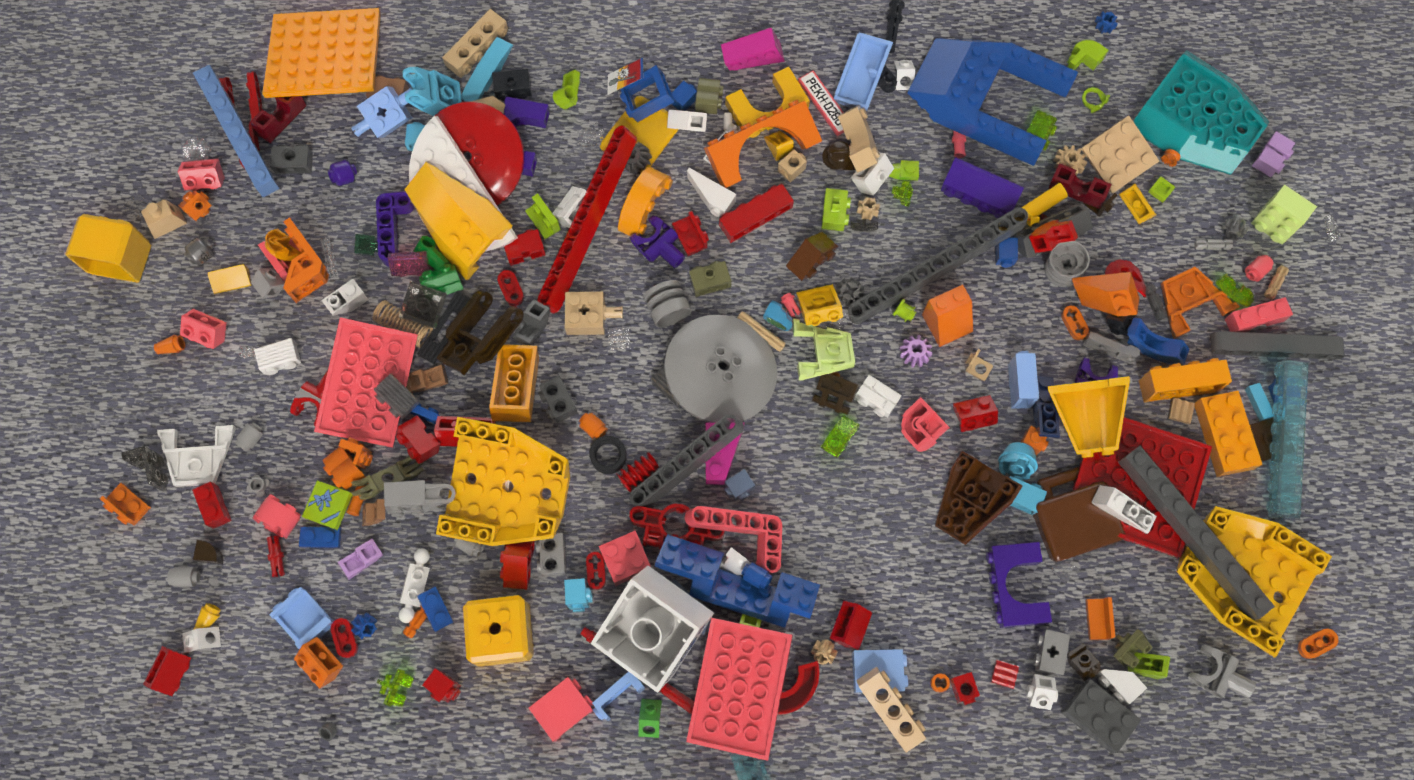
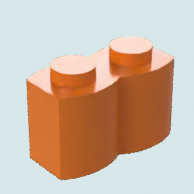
M341 447L335 449L322 460L325 464L323 469L329 476L333 475L334 478L331 480L338 488L342 486L347 490L352 486V481L360 480L365 475L358 466L353 464L354 459Z

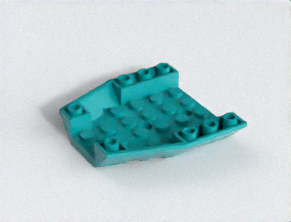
M1187 50L1182 54L1133 121L1143 137L1164 152L1167 149L1175 150L1180 154V160L1229 175L1238 167L1269 124V120L1232 78ZM1174 88H1180L1183 93H1176ZM1210 107L1214 113H1208L1205 108ZM1237 127L1243 128L1245 133H1239Z

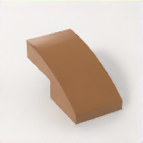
M438 365L425 371L419 369L409 373L407 389L411 393H416L449 384L445 366Z
M377 499L374 503H365L362 507V526L374 525L385 520L384 499Z

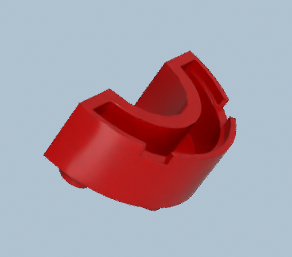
M818 661L797 667L795 685L781 694L778 715L793 713L812 698L819 682Z

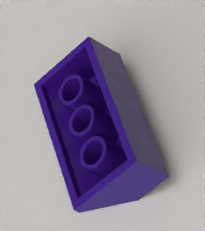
M955 157L941 191L948 197L958 198L966 205L971 204L977 207L981 212H989L998 219L1014 210L1024 188Z

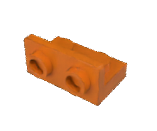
M122 483L107 498L104 496L100 498L104 502L103 507L111 513L116 512L118 514L116 518L125 525L130 523L135 526L151 508Z

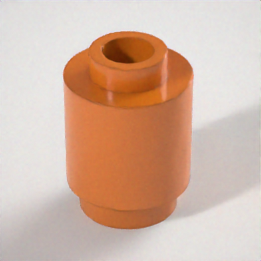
M592 412L589 414L585 413L579 420V427L592 439L600 438L608 431L605 427L606 424Z

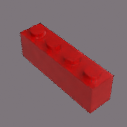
M783 184L774 185L766 193L753 197L752 201L740 204L736 210L724 213L719 219V227L729 242L732 243L792 209L794 200Z

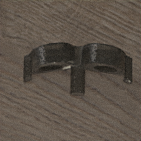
M862 219L863 224L850 223L851 229L854 231L870 232L878 229V222L866 225V219Z

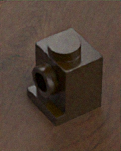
M1084 643L1067 653L1069 665L1084 681L1095 677L1101 670L1100 661L1086 648Z

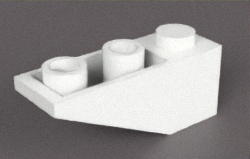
M1100 485L1091 502L1098 508L1146 534L1149 533L1157 517L1114 487Z

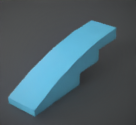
M496 37L467 82L461 94L462 100L470 102L482 98L484 92L489 90L493 82L492 73L501 72L513 47L512 44Z

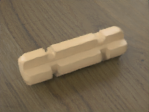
M1281 265L1277 268L1276 274L1273 276L1264 294L1266 298L1273 300L1276 297L1278 290L1285 280V276L1289 272L1287 267Z

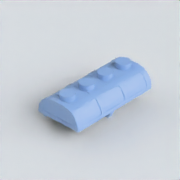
M860 32L857 34L835 91L834 100L837 103L848 108L860 105L861 108H864L866 111L868 110L893 42Z

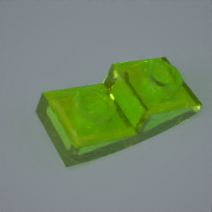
M1226 273L1215 282L1226 295L1243 306L1248 307L1255 300L1254 294L1249 288H1246L1244 284L1237 288L1234 279Z
M843 415L825 439L821 449L838 458L847 447L848 441L859 429L860 424Z

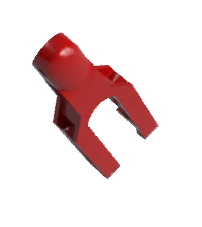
M255 71L247 73L248 83H246L250 95L248 100L251 120L263 110L259 81ZM229 77L219 78L235 107L232 84ZM249 123L248 133L260 152L258 136L251 123Z

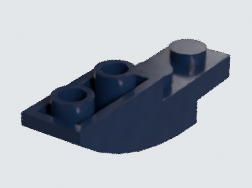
M1037 376L1039 399L1032 406L1037 433L1042 437L1059 438V415L1048 391V386H1054V378Z

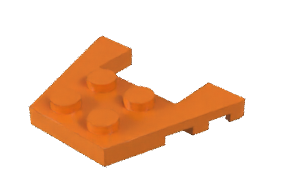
M1196 267L1161 283L1173 339L1191 331L1182 314L1208 301L1213 300L1222 316L1240 308L1236 302L1233 303L1227 297L1228 295L1224 291L1218 290L1213 285V282Z

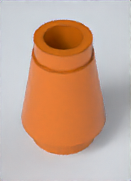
M172 335L154 344V350L158 355L180 353L185 349V341L181 335Z

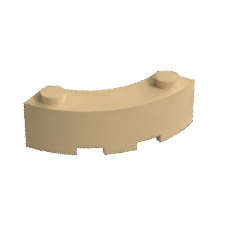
M860 105L838 116L846 138L848 140L851 139L849 157L857 173L877 164L880 157L866 120L868 118L867 112Z

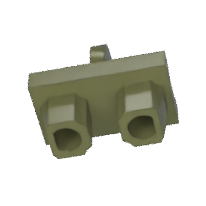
M1139 629L1132 635L1127 633L1124 637L1118 634L1115 637L1119 641L1115 646L1118 651L1113 656L1123 666L1127 665L1135 668L1140 660L1134 654L1138 649L1146 654L1152 649V645Z

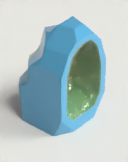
M772 300L763 315V319L781 330L789 331L793 327L792 317L788 314L787 309Z

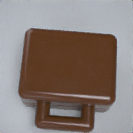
M1079 467L1037 481V485H1040L1043 488L1042 490L1047 491L1044 501L1036 505L1037 513L1033 514V518L1048 555L1055 562L1122 541L1123 538L1118 537L1120 533L1125 534L1118 518L1091 503L1099 486H1108L1106 482H1096L1053 496L1052 487L1070 481L1075 483Z

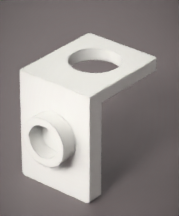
M912 60L894 61L897 71L896 90H909L915 79V67ZM902 77H910V83L902 85L900 83Z
M219 627L198 628L182 633L184 653L221 647ZM208 632L214 634L215 640L212 644L208 643L205 639Z

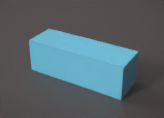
M1257 383L1248 386L1245 391L1259 422L1274 417L1275 414L1261 384Z

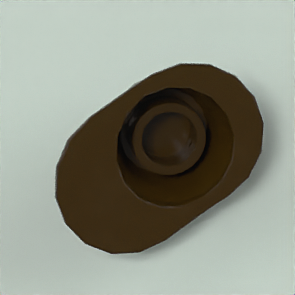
M837 141L824 149L822 154L823 163L828 168L833 170H856L849 157L850 143Z

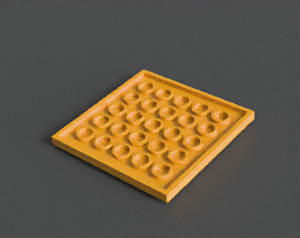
M368 8L273 14L263 86L264 97L373 92L375 87L380 9Z

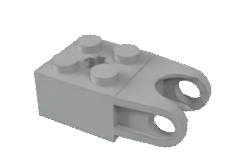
M425 480L384 483V506L387 513L391 514L392 517H401L403 513L419 516L428 511L446 510L447 505L444 504L451 503L456 495L455 489L449 484H426ZM449 490H451V497L448 499H443L442 497L444 495H449Z

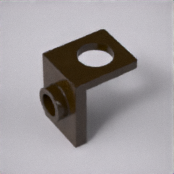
M1114 193L1108 200L1105 199L1101 209L1086 203L1083 204L1100 217L1105 211L1108 213L1114 207L1113 201L1117 194Z

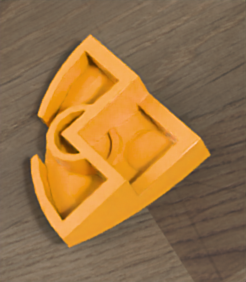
M278 228L266 234L265 247L274 257L280 260L292 261V259L301 254L300 251L289 244L290 237Z

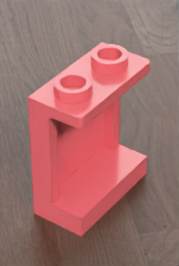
M567 677L529 707V710L553 742H556L565 732L589 713L593 712L592 700L588 695L583 697L579 691L582 687L575 678L571 680Z

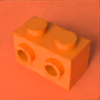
M318 637L303 644L294 658L297 665L305 671L319 689L335 680L343 668V665Z

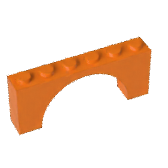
M797 99L788 104L789 107L784 110L780 107L772 111L773 115L769 117L764 115L757 118V123L750 125L749 122L741 126V130L736 133L730 131L724 134V139L718 141L716 138L707 142L708 146L704 150L720 185L727 188L742 181L739 172L741 148L747 138L761 128L773 127L787 132L797 141L802 150L822 142L806 102H799Z

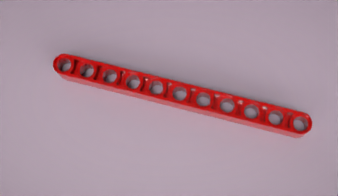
M623 125L618 126L612 134L538 296L537 302L549 307L551 313H557L561 309L565 300V292H569L637 142L636 135Z

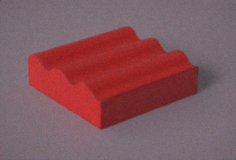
M996 660L991 682L1014 689L1019 666Z

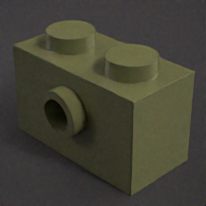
M714 261L708 266H696L689 271V278L695 297L731 288L732 281L725 261Z

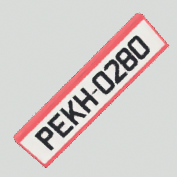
M811 71L799 78V84L836 136L844 133L838 116L844 112L816 73Z

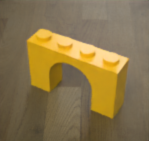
M787 67L774 73L772 83L783 100L780 107L784 110L789 107L788 104L798 99L799 102L805 101L809 109L810 100L791 69ZM742 89L725 97V105L729 112L732 113L737 126L741 127L749 122L750 125L757 123V118L764 115L767 117L773 115L772 111L761 112L753 108ZM773 127L761 128L752 133L749 137L755 138L760 134V132L764 130H771L773 129Z

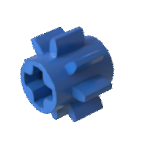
M1102 11L1100 16H1097L1095 19L1097 23L1095 29H1098L1101 34L1106 32L1111 34L1112 30L1116 29L1118 25L1115 22L1117 16L1111 11L1106 13Z
M367 612L364 615L357 614V617L351 622L354 626L351 631L361 639L364 636L371 637L375 630H377L374 625L377 620Z

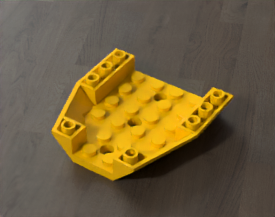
M457 417L454 437H459L450 484L455 489L456 495L455 499L447 504L445 514L439 515L436 535L488 546L554 538L564 515L569 488L570 471L568 459L516 428ZM470 473H473L476 476V482L474 484H470L468 481V475ZM508 480L514 485L511 492L505 489V483ZM545 488L551 491L549 499H545L542 496V491ZM449 490L448 498L452 495L451 490Z
M1215 506L1203 521L1275 607L1261 619L1253 620L1245 615L1188 546H1186L1181 558H1179L1176 572L1221 624L1275 658L1285 642L1281 637L1315 576L1324 572L1332 556L1277 522ZM1275 592H1279L1282 595L1283 601L1281 603L1274 600Z

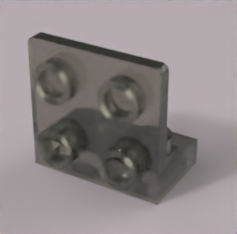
M146 446L121 452L122 460L139 469H145L149 485L161 491H167L166 484H168V478L163 473L164 459L160 454Z

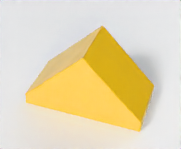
M777 131L764 137L776 161L785 158L793 151V140L782 131Z

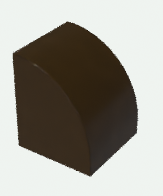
M203 540L196 541L193 560L200 563L223 565V555L216 546Z

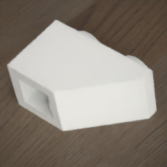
M668 110L667 128L705 132L707 113Z
M351 279L321 301L334 316L352 312L369 299L355 280Z
M1103 669L1097 674L1100 684L1105 688L1108 687L1113 692L1112 697L1123 705L1131 704L1147 689L1133 672Z

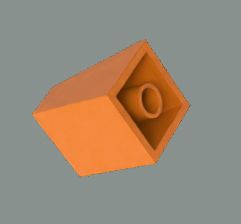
M963 285L928 300L922 316L939 347L973 332L972 300Z

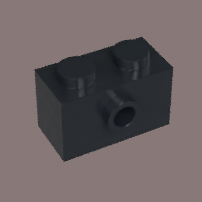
M528 69L492 73L494 94L498 100L505 101L506 97L525 99L528 96H532Z

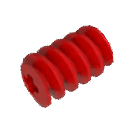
M647 452L648 459L641 456V463L635 460L633 462L634 467L628 464V472L620 469L621 476L616 473L622 485L630 493L632 492L631 485L637 487V481L644 482L645 476L649 478L651 473H655L659 468L649 452Z

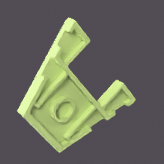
M793 319V336L813 337L816 362H798L799 380L854 367L855 357L851 333L829 327L823 329L812 325L806 326V324L800 323L799 319Z

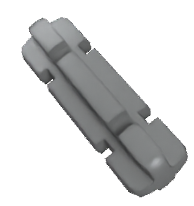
M1197 239L1195 241L1196 250H1203L1204 248L1206 250H1221V248L1223 250H1230L1233 247L1232 239H1206V241L1205 239Z

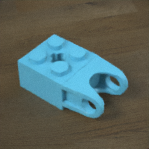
M408 67L402 71L403 78L410 83L413 89L405 93V100L421 111L435 116L444 108L462 102L458 81L435 70L428 71L419 67Z

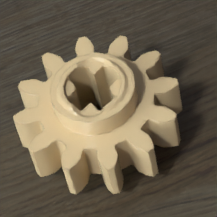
M1065 145L1062 150L1059 149L1053 159L1054 162H1057L1054 168L1057 169L1059 163L1076 169L1075 174L1077 176L1078 173L1082 174L1087 161L1084 159L1086 156L1085 154H1080L1081 148L1076 151L1074 150V145L1070 149Z

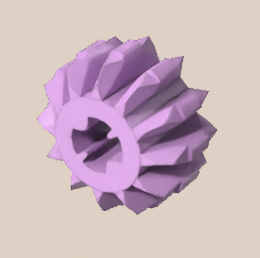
M920 335L916 339L913 336H910L909 340L904 339L903 345L899 349L902 352L900 358H906L905 364H908L909 361L912 362V368L916 363L919 367H922L923 363L927 364L929 362L928 357L932 356V352L929 351L932 346L926 345L927 339L921 341Z

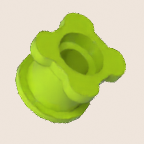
M903 298L892 315H898L904 319V322L907 320L911 322L917 313L914 311L916 307L907 304Z

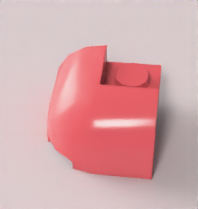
M921 397L902 415L901 432L919 452L926 451L937 443L936 440L950 428Z

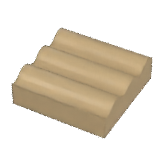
M1173 398L1168 419L1190 425L1195 403Z

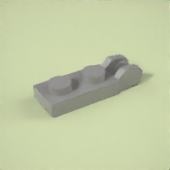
M1090 332L1083 343L1085 347L1124 362L1132 363L1140 355L1139 348L1133 345H1123L1117 340L1103 337L1100 333Z

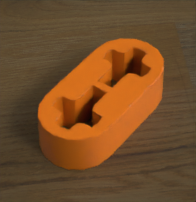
M1067 306L1061 314L1062 320L1073 339L1083 340L1089 333V327L1077 307ZM1068 311L1075 314L1073 318L1067 316ZM1077 327L1079 330L1083 329L1082 335L1075 332Z

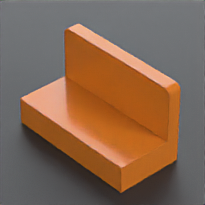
M1112 597L1086 599L1089 640H1110L1115 638Z

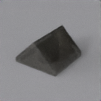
M410 281L399 318L436 329L447 293Z

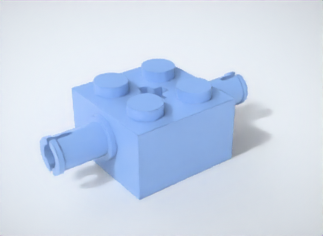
M386 86L359 104L357 107L364 119L351 127L352 131H356L354 134L359 137L371 128L377 138H384L411 120L412 116L405 107L408 104L405 100V93L413 89L410 87L398 96L393 87Z

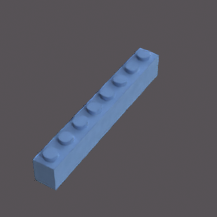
M207 65L193 72L257 191L262 197H265L279 190L276 181L211 66Z

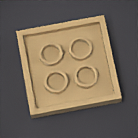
M1126 116L1081 148L1101 180L1112 184L1109 190L1111 194L1159 162V159L1130 116Z

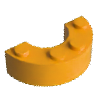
M647 167L639 175L623 205L618 222V231L629 236L633 233L637 236L645 233L647 229L646 220L649 212L655 206L654 201L661 194H664L666 189L669 190L673 183L669 175L652 167Z

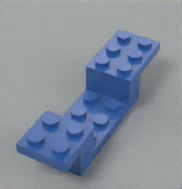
M667 534L654 567L692 579L693 582L689 593L691 597L784 628L786 627L790 612L809 619L811 618L820 584L781 572L777 588L769 585L766 590L758 589L744 581L743 576L720 569L724 555L723 552Z

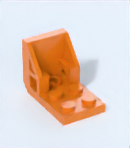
M289 217L283 221L287 226L284 230L301 254L292 259L283 288L297 303L327 283L330 272Z

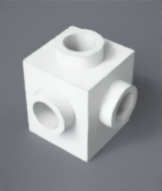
M1034 674L1032 684L1027 686L1026 696L1030 700V706L1051 710L1053 702H1056L1058 698L1055 678Z

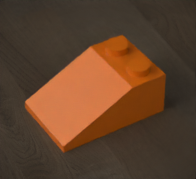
M1131 272L1072 278L1082 306L1115 316L1137 315L1139 294Z

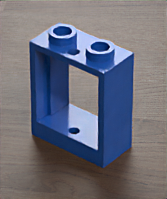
M657 65L643 72V78L620 89L622 92L620 97L627 106L625 108L627 115L630 118L633 117L637 122L675 102L665 75ZM656 83L660 96L637 108L632 95Z

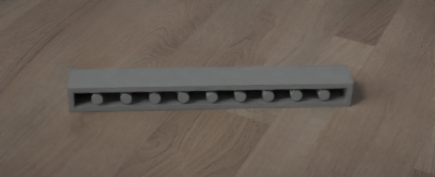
M1138 446L1118 461L1120 466L1245 615L1253 620L1261 619L1275 607L1141 446Z

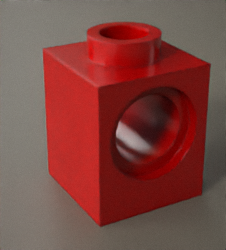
M972 672L949 679L957 703L963 702L964 705L976 702L975 697L980 696ZM962 684L968 685L970 689L968 695H964L961 692Z

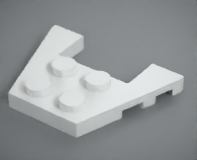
M234 425L216 426L215 446L177 448L178 431L176 429L157 430L158 437L161 439L162 450L167 459V466L173 485L175 487L199 486L210 481L216 484L236 427Z

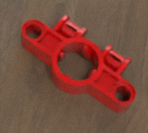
M671 504L663 510L636 506L631 509L629 517L634 526L646 528L643 546L659 547L661 550L667 536L663 528L667 520L665 517L674 511L684 514L690 508L683 504ZM638 512L644 514V518L640 521L633 519L634 515ZM689 526V532L686 535L679 537L677 534H672L671 536L704 546L705 540H722L725 531L715 536L710 532L711 529Z

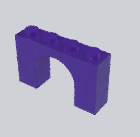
M511 97L505 98L504 115L510 119L515 127L530 125L546 128L550 115L548 104ZM524 151L522 175L534 176L538 161L536 153Z
M1040 542L990 547L988 549L989 552H986V560L988 564H991L992 572H989V580L994 585L992 600L997 605L995 620L1000 625V628L1051 623L1049 602L1021 603L1013 599L1006 588V577L1011 568L1038 565L1043 562Z

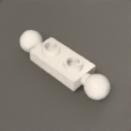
M424 548L415 551L414 560L416 565L409 564L399 601V603L405 604V607L399 612V619L404 623H409L415 615L413 606L420 607L421 605L417 595L424 592L430 569L424 567V564L430 559L428 550Z

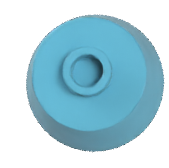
M1015 442L1009 444L998 459L999 470L1003 475L1008 473L1009 475H1016L1024 480H1028L1030 475L1038 469L1035 451L1025 443Z

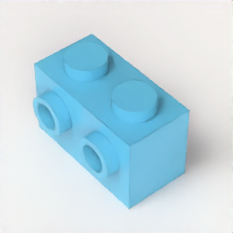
M585 578L564 580L566 606L573 610V612H584L585 608H589V603L593 602L592 590L588 588Z

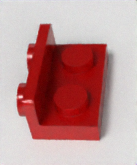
M692 211L688 212L687 217L672 223V227L677 233L687 257L706 249L707 241H709L706 231H702L700 228L701 222L697 215L694 216Z

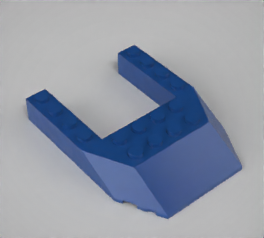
M935 38L907 92L910 97L917 101L921 109L924 108L930 114L929 117L934 122L1034 166L1047 140L979 110L999 69L1065 98L1078 72L1013 43L975 39Z

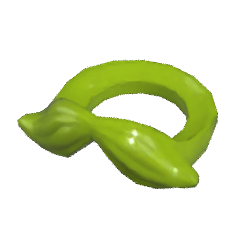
M1088 88L1082 94V103L1091 110V113L1102 109L1104 104L1108 103L1110 95H1105L1098 88ZM1089 92L1097 93L1102 103L1099 105L1089 104L1085 98L1086 94Z

